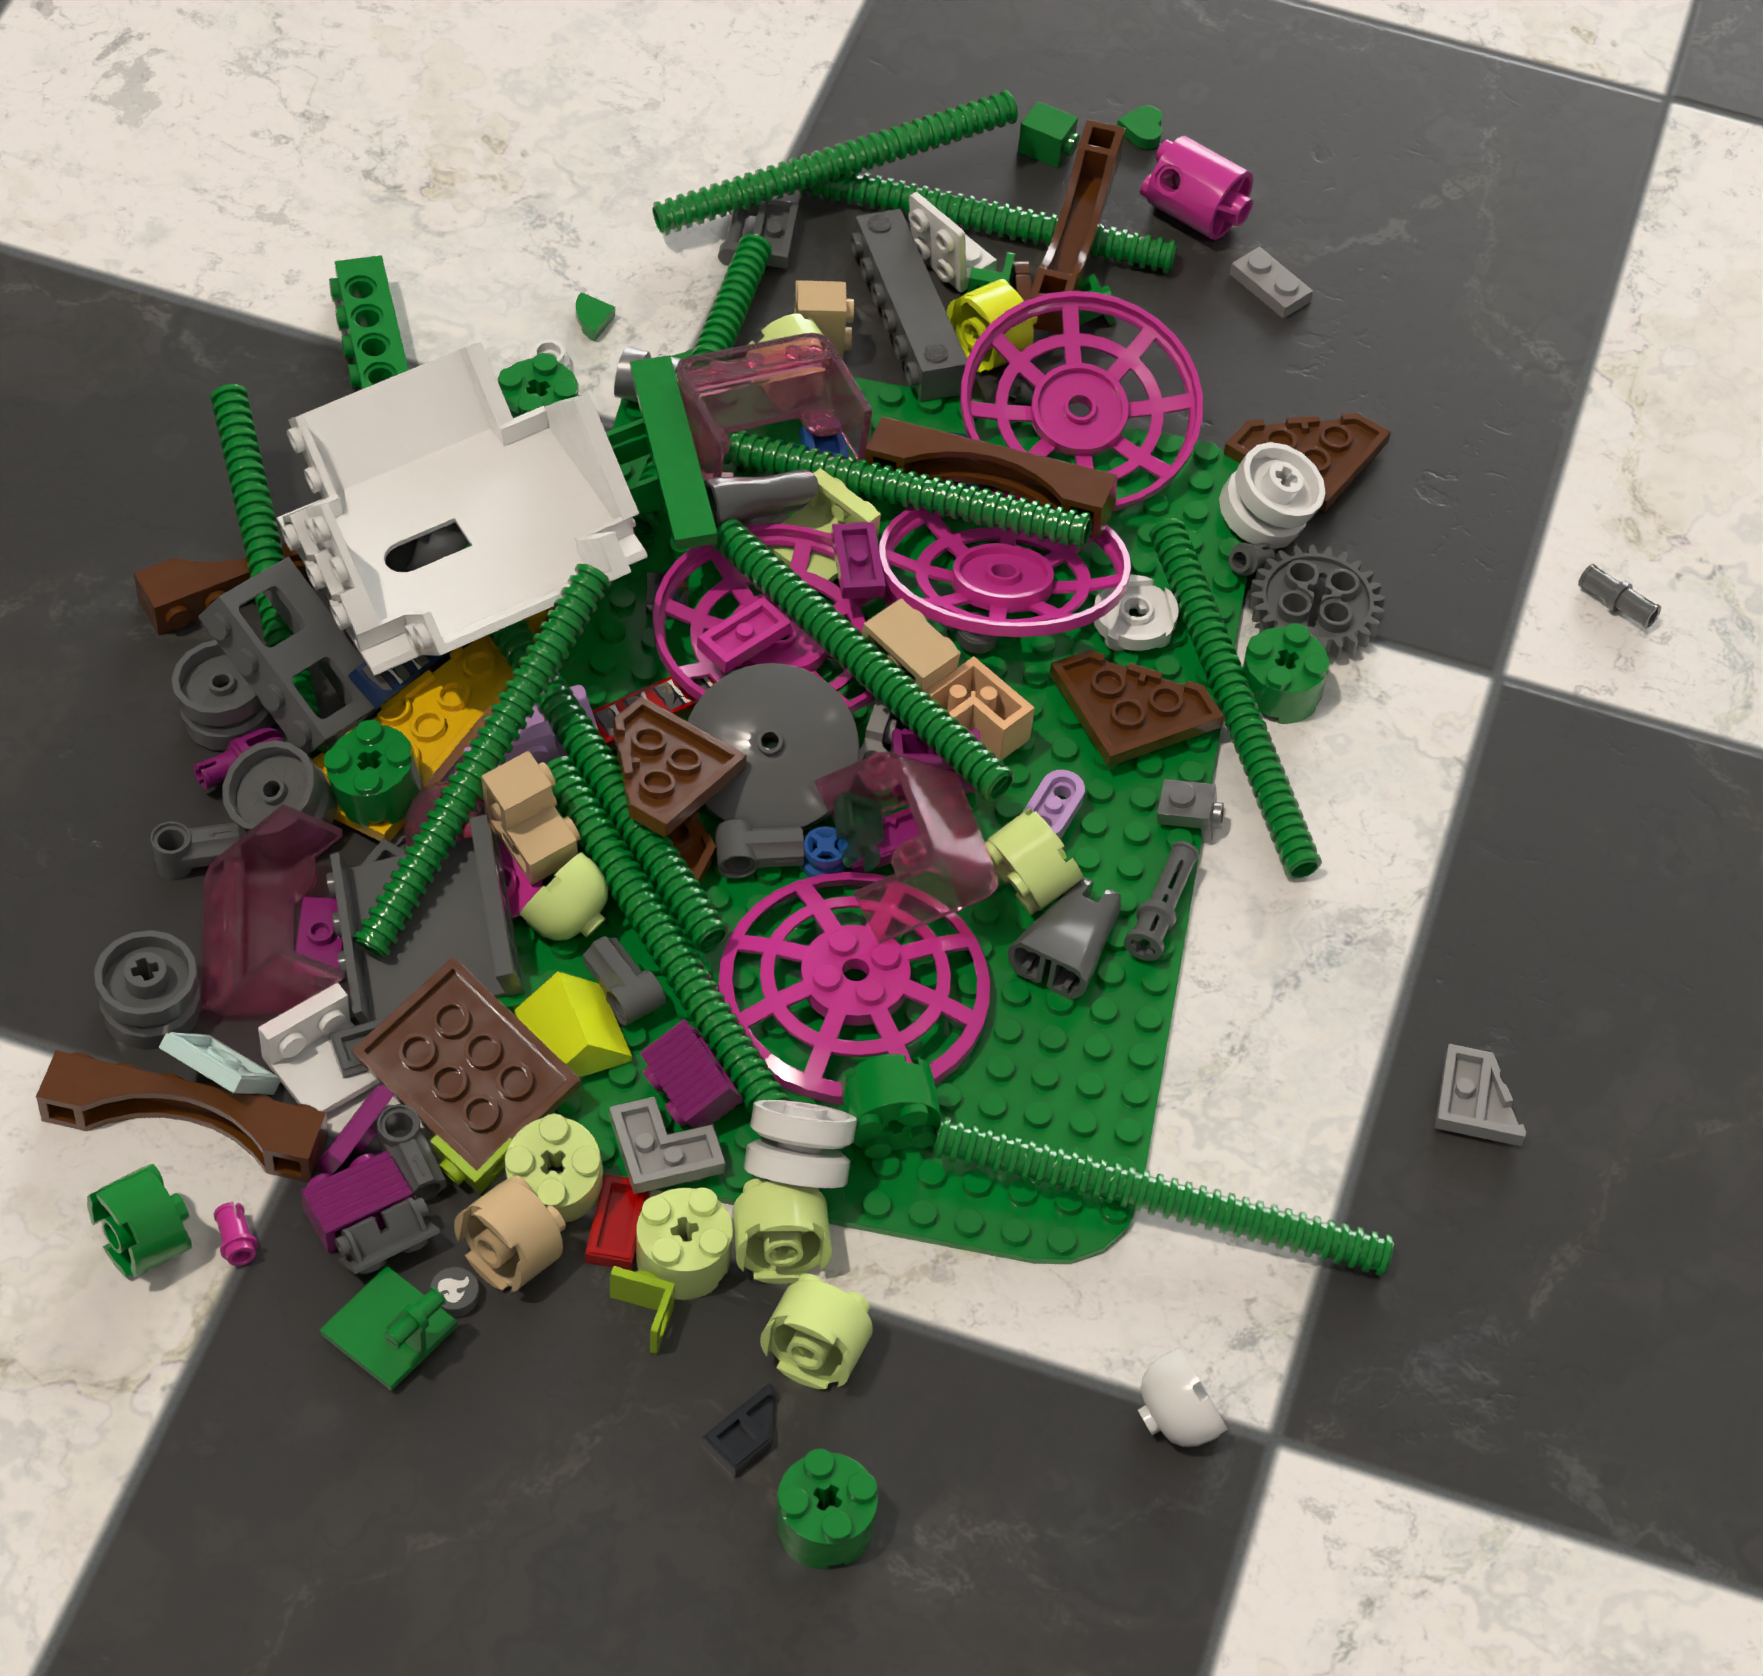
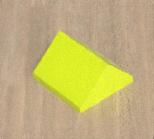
M556 972L514 1010L515 1016L578 1077L632 1062L631 1052L612 1008L606 1001L605 992L598 983Z

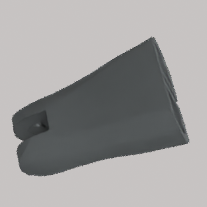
M807 470L790 471L766 477H713L704 480L716 530L724 522L731 519H737L744 524L760 517L802 510L813 499L818 490L816 476Z
M1083 877L1080 882L1063 893L1009 947L1007 952L1008 961L1012 965L1014 972L1035 983H1041L1050 970L1047 987L1051 991L1070 1000L1082 996L1097 967L1104 945L1119 917L1121 895L1108 888L1098 903L1089 899L1094 881Z

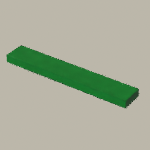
M671 355L630 361L631 376L675 549L681 550L717 544L718 534Z

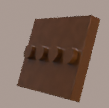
M454 956L351 1050L353 1056L382 1085L392 1091L394 1097L401 1104L407 1105L416 1111L420 1122L434 1136L437 1134L476 1171L509 1138L513 1139L529 1123L552 1114L582 1086L581 1079Z

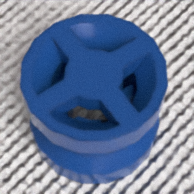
M825 826L815 828L807 834L804 841V865H802V868L808 878L821 874L845 872L848 842L841 831Z

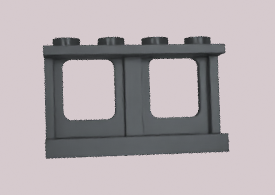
M289 556L219 596L198 616L209 634L229 657L235 669L243 676L260 699L262 705L284 731L288 740L307 755H310L321 744L355 722L359 721L360 723L379 709H376L348 677L365 660L344 630L341 631L338 628L332 614ZM264 593L294 634L271 648L266 647L260 641L239 612L241 605ZM314 664L319 667L346 704L345 707L326 719H321L315 715L292 683L293 677Z

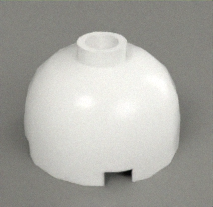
M1180 1347L1163 1354L1149 1366L1142 1377L1140 1388L1146 1405L1138 1409V1412L1152 1435L1161 1431L1171 1443L1182 1447H1193L1210 1442L1228 1430Z

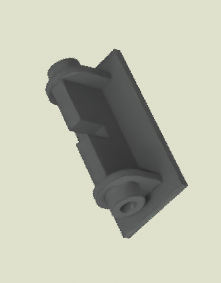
M410 1197L382 1211L381 1215L386 1228L381 1231L375 1218L372 1216L342 1230V1236L335 1239V1244L343 1256L339 1258V1262L354 1274H366L383 1267L386 1263L385 1259L400 1252H413L427 1245L428 1238L441 1232L437 1226L423 1218L429 1215V1210L422 1198L414 1201Z

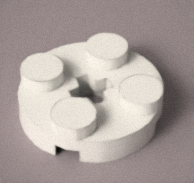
M1130 575L1126 594L1115 608L1105 616L1094 621L1095 627L1105 638V644L1115 651L1125 649L1143 651L1165 647L1171 640V635L1176 628L1178 618V603L1173 593L1166 587L1162 591L1160 588L1153 586V579L1140 575ZM1115 587L1105 589L1101 593L1099 592L1094 606L1112 594ZM1134 608L1137 609L1139 614L1146 615L1133 617L1129 615V610Z

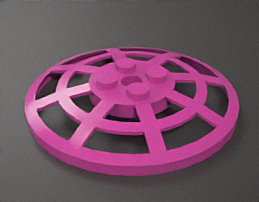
M1065 291L1048 293L1026 300L1005 311L986 328L975 342L966 361L960 387V410L964 430L968 438L981 441L973 418L997 420L998 429L1008 448L1027 452L1016 439L1009 421L1032 422L1041 440L1027 453L1047 457L1056 450L1065 455L1075 456L1076 465L1094 469L1092 456L1111 448L1128 459L1127 462L1115 469L1106 471L1116 474L1117 480L1132 473L1138 467L1158 477L1154 483L1140 492L1117 499L1113 510L1117 511L1136 505L1161 491L1178 475L1187 463L1200 432L1203 418V393L1198 372L1189 353L1177 336L1158 318L1139 306L1118 297L1096 292ZM1078 310L1111 315L1132 324L1141 331L1127 348L1104 337L1080 334ZM1062 311L1063 334L1041 339L1021 352L1004 335L1011 328L1030 318L1049 312ZM1154 341L1164 349L1175 364L1184 383L1186 394L1162 398L1154 376L1140 360V357ZM993 347L1009 363L999 381L995 404L972 401V389L977 370L986 353ZM1064 348L1065 364L1052 369L1045 375L1031 363L1033 359L1046 352ZM1081 348L1098 350L1113 356L1117 360L1106 371L1095 365L1082 363ZM1129 370L1140 380L1149 400L1128 402L1126 393L1119 382ZM1018 374L1035 388L1031 406L1007 405L1010 388ZM1073 403L1085 404L1089 408L1090 414L1084 417L1075 416L1070 412L1069 406ZM1188 410V426L1185 440L1173 463L1168 465L1150 455L1160 438L1164 414ZM1151 416L1148 435L1140 448L1121 436L1127 419Z
M991 490L992 494H995L997 491L1003 492L1004 497H1007L1009 494H1012L1016 496V500H1020V498H1022L1016 495L1015 493L1006 490ZM912 506L899 514L884 530L879 543L885 584L898 599L902 598L913 609L920 611L925 617L964 631L1006 637L1045 636L1067 632L1088 625L1105 616L1119 604L1126 594L1130 580V555L1124 542L1108 525H1106L1100 538L1090 535L1086 546L1092 541L1100 546L1110 558L1116 575L1091 579L1086 564L1076 554L1080 550L1076 549L1072 543L1069 547L1063 546L1059 542L1054 544L1050 542L1049 538H1046L1044 541L1039 540L1035 534L1031 538L1026 537L1025 532H1021L1019 535L1014 534L1012 529L1004 532L1000 528H976L953 533L942 521V516L938 514V511L930 514L926 512V508L917 511ZM924 524L938 538V540L925 548L917 561L894 552L896 546L906 535ZM977 541H1000L999 543L983 544L972 548L964 545ZM1016 542L1040 548L1049 552V554L1043 557L1031 549L1016 545ZM947 550L956 557L953 571L930 566L938 556ZM1065 562L1074 572L1077 581H1053V568ZM891 564L914 573L918 587L926 598L916 596L901 584L892 573ZM928 578L951 583L956 593L940 597L932 588ZM1115 587L1114 592L1101 603L1086 611L1073 614L1087 599L1089 592ZM1075 593L1073 598L1059 609L1045 603L1051 594ZM970 604L974 607L990 610L989 617L969 613L957 608V606ZM1031 610L1041 615L1025 619H1006L1007 612H1027Z
M787 524L746 526L753 535L759 538L760 542L767 546L783 545L794 547L790 564L794 573H797L812 589L833 600L835 604L832 606L835 607L836 611L844 617L847 616L854 628L859 629L862 633L865 619L859 608L873 598L842 599L841 590L838 586L816 574L806 572L811 550L835 559L831 534L808 527ZM712 544L693 547L675 561L663 577L658 588L652 618L654 642L661 661L672 678L698 701L706 690L692 680L710 677L716 683L725 676L697 648L698 636L703 633V630L707 631L724 621L723 619L710 616L709 612L717 602L729 593H732L740 604L733 614L764 596L763 594L754 596L747 586L753 583L749 582L745 575L740 574L736 567H733L728 560L724 559L720 552L714 550ZM713 561L723 580L703 596L695 610L672 600L676 590L692 572L706 562ZM886 585L885 595L881 598L886 606L889 607L899 599ZM766 598V599H767L773 606H775L785 617H787V618L789 619V617L787 616V614L783 613V612L779 609L778 606L774 605V604L771 602L770 598ZM667 615L691 625V646L699 663L677 666L666 643L665 622ZM791 621V632L788 634L790 638L775 642L737 666V668L756 664L779 663L805 669L822 678L816 670L824 663L826 658H833L820 645H817L813 638L809 637L803 629H800L794 621ZM845 669L842 674L829 684L838 692L855 677H852L847 669ZM868 691L851 701L840 694L851 713L858 711L876 699Z
M840 872L821 874L795 881L774 891L755 904L739 921L727 941L720 962L718 992L724 995L725 1003L731 1006L732 1014H735L740 1020L739 1025H742L747 1031L746 1036H749L754 1042L753 1047L757 1048L761 1053L760 1059L766 1061L768 1070H771L775 1075V1081L779 1082L782 1087L805 1097L833 1104H843L841 1082L823 1078L831 1054L848 1057L879 1056L886 1053L888 1055L901 1054L905 1055L906 1062L912 1063L905 1046L912 1044L926 1034L938 1021L941 1013L966 1027L949 1050L930 1064L935 1085L954 1072L972 1052L982 1034L989 1009L990 978L986 959L976 937L965 922L944 902L927 891L899 879L872 873ZM856 885L884 889L879 900L856 896L824 900L816 889L830 886ZM798 895L806 906L785 919L770 938L745 935L748 928L759 916L779 902ZM904 895L927 906L945 919L959 934L936 937L933 931L918 917L897 906L900 898ZM861 908L870 909L873 912L866 926H841L831 910ZM892 916L911 927L923 940L900 946L895 939L884 933V930ZM811 917H814L823 931L809 946L784 941L797 926ZM970 950L977 975V994L973 1010L948 997L951 972L946 953ZM739 951L763 954L760 982L764 999L740 1012L735 1001L732 981L736 953ZM933 956L937 971V986L935 990L910 980V961ZM776 957L801 962V982L778 992L774 978ZM850 969H859L865 972L867 977L861 981H852L847 979L844 973ZM905 998L928 1007L917 1021L906 1029L898 1031L891 1015L900 1008ZM807 999L808 1003L825 1017L820 1032H816L800 1022L787 1008ZM773 1015L777 1022L792 1036L804 1044L813 1047L805 1072L791 1067L771 1054L754 1037L749 1028ZM873 1023L881 1038L868 1041L837 1039L843 1024L861 1026Z

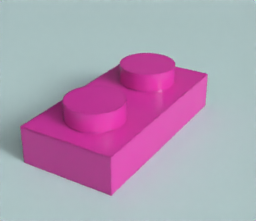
M763 596L699 635L697 648L726 674L790 634L791 621Z

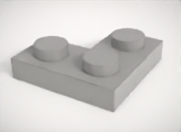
M655 1097L609 1107V1118L634 1194L725 1173V1160L713 1125L667 1135Z

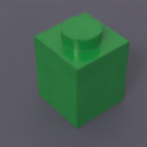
M1037 101L1021 123L1017 152L1058 168L1066 156H1072L1078 147L1080 135L1076 134L1078 117Z

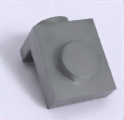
M1164 779L1157 812L1158 824L1201 828L1202 843H1211L1214 828L1221 829L1224 817V803L1217 802L1216 784Z

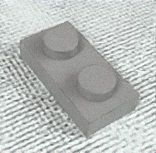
M1260 246L1234 261L1231 265L1230 275L1283 319L1311 302L1313 290Z

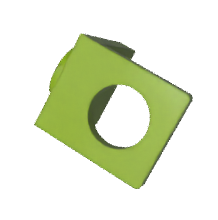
M437 1134L430 1140L434 1153L443 1160L439 1165L440 1169L457 1185L465 1181L480 1195L506 1169L505 1155L512 1139L509 1138L477 1171Z
M613 1266L610 1273V1297L657 1311L650 1330V1353L657 1354L674 1309L675 1283L662 1280L657 1275L648 1271L640 1270L634 1272Z

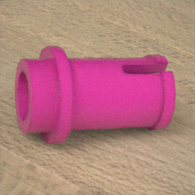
M234 1202L224 1203L215 1209L213 1213L222 1239L219 1248L220 1254L231 1265L240 1266L247 1264L256 1256L258 1248L257 1239L250 1235L243 1205L241 1203L234 1205Z

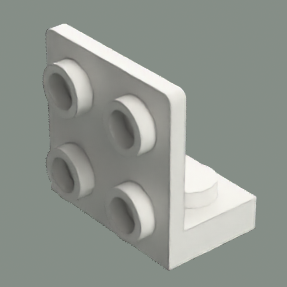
M918 192L909 196L911 234L923 261L937 273L942 281L949 282L959 292H963L968 289L972 267L997 271V260L968 237L958 225Z
M338 983L258 1027L262 1058L274 1074L279 1077L281 1083L298 1104L313 1106L327 1114L380 1083L369 1071L343 1078L329 1042V1034L354 1027V1025L350 1021L348 995Z

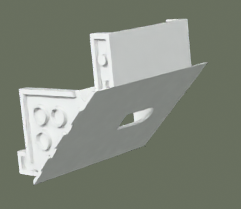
M481 341L288 420L291 429L287 430L289 441L297 454L302 452L308 468L304 469L307 483L313 493H320L322 499L279 516L276 520L281 526L282 535L290 551L296 550L306 566V572L313 588L316 591L320 589L330 604L331 612L338 628L341 631L344 629L347 631L374 676L421 655H443L553 607L557 598L562 599L561 590L563 587L570 586L568 583L570 575L577 574L575 572L577 564H589L602 571L612 581L631 573L630 564L648 557L644 547L633 532L636 522L632 517L639 514L590 393L560 400L545 407L541 406L513 418ZM454 522L471 545L409 572H396L385 564L386 556L394 548Z

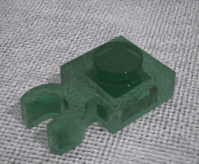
M842 792L834 800L836 838L848 841V847L842 854L843 863L846 867H851L859 860L860 856L864 861L865 872L870 873L880 863V852L876 846L884 840L881 802Z

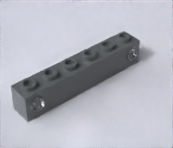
M901 209L856 216L855 233H850L851 251L853 256H859L863 280L865 282L869 281L871 284L874 306L881 307L885 332L892 333L894 338L895 355L898 360L903 359L908 385L915 387L920 401L960 395L967 358Z

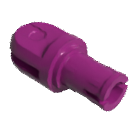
M262 728L245 736L235 738L229 741L227 751L193 765L196 780L201 784L202 789L207 790L225 780L228 769L241 753L258 743L273 740L286 742V740L282 738L279 731L272 728Z

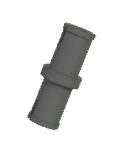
M1590 564L1579 579V587L1588 590L1607 602L1606 606L1613 612L1621 611L1640 623L1644 628H1649L1653 625L1661 612L1659 604H1655L1634 591L1633 585L1626 580L1620 582L1599 569L1595 564Z

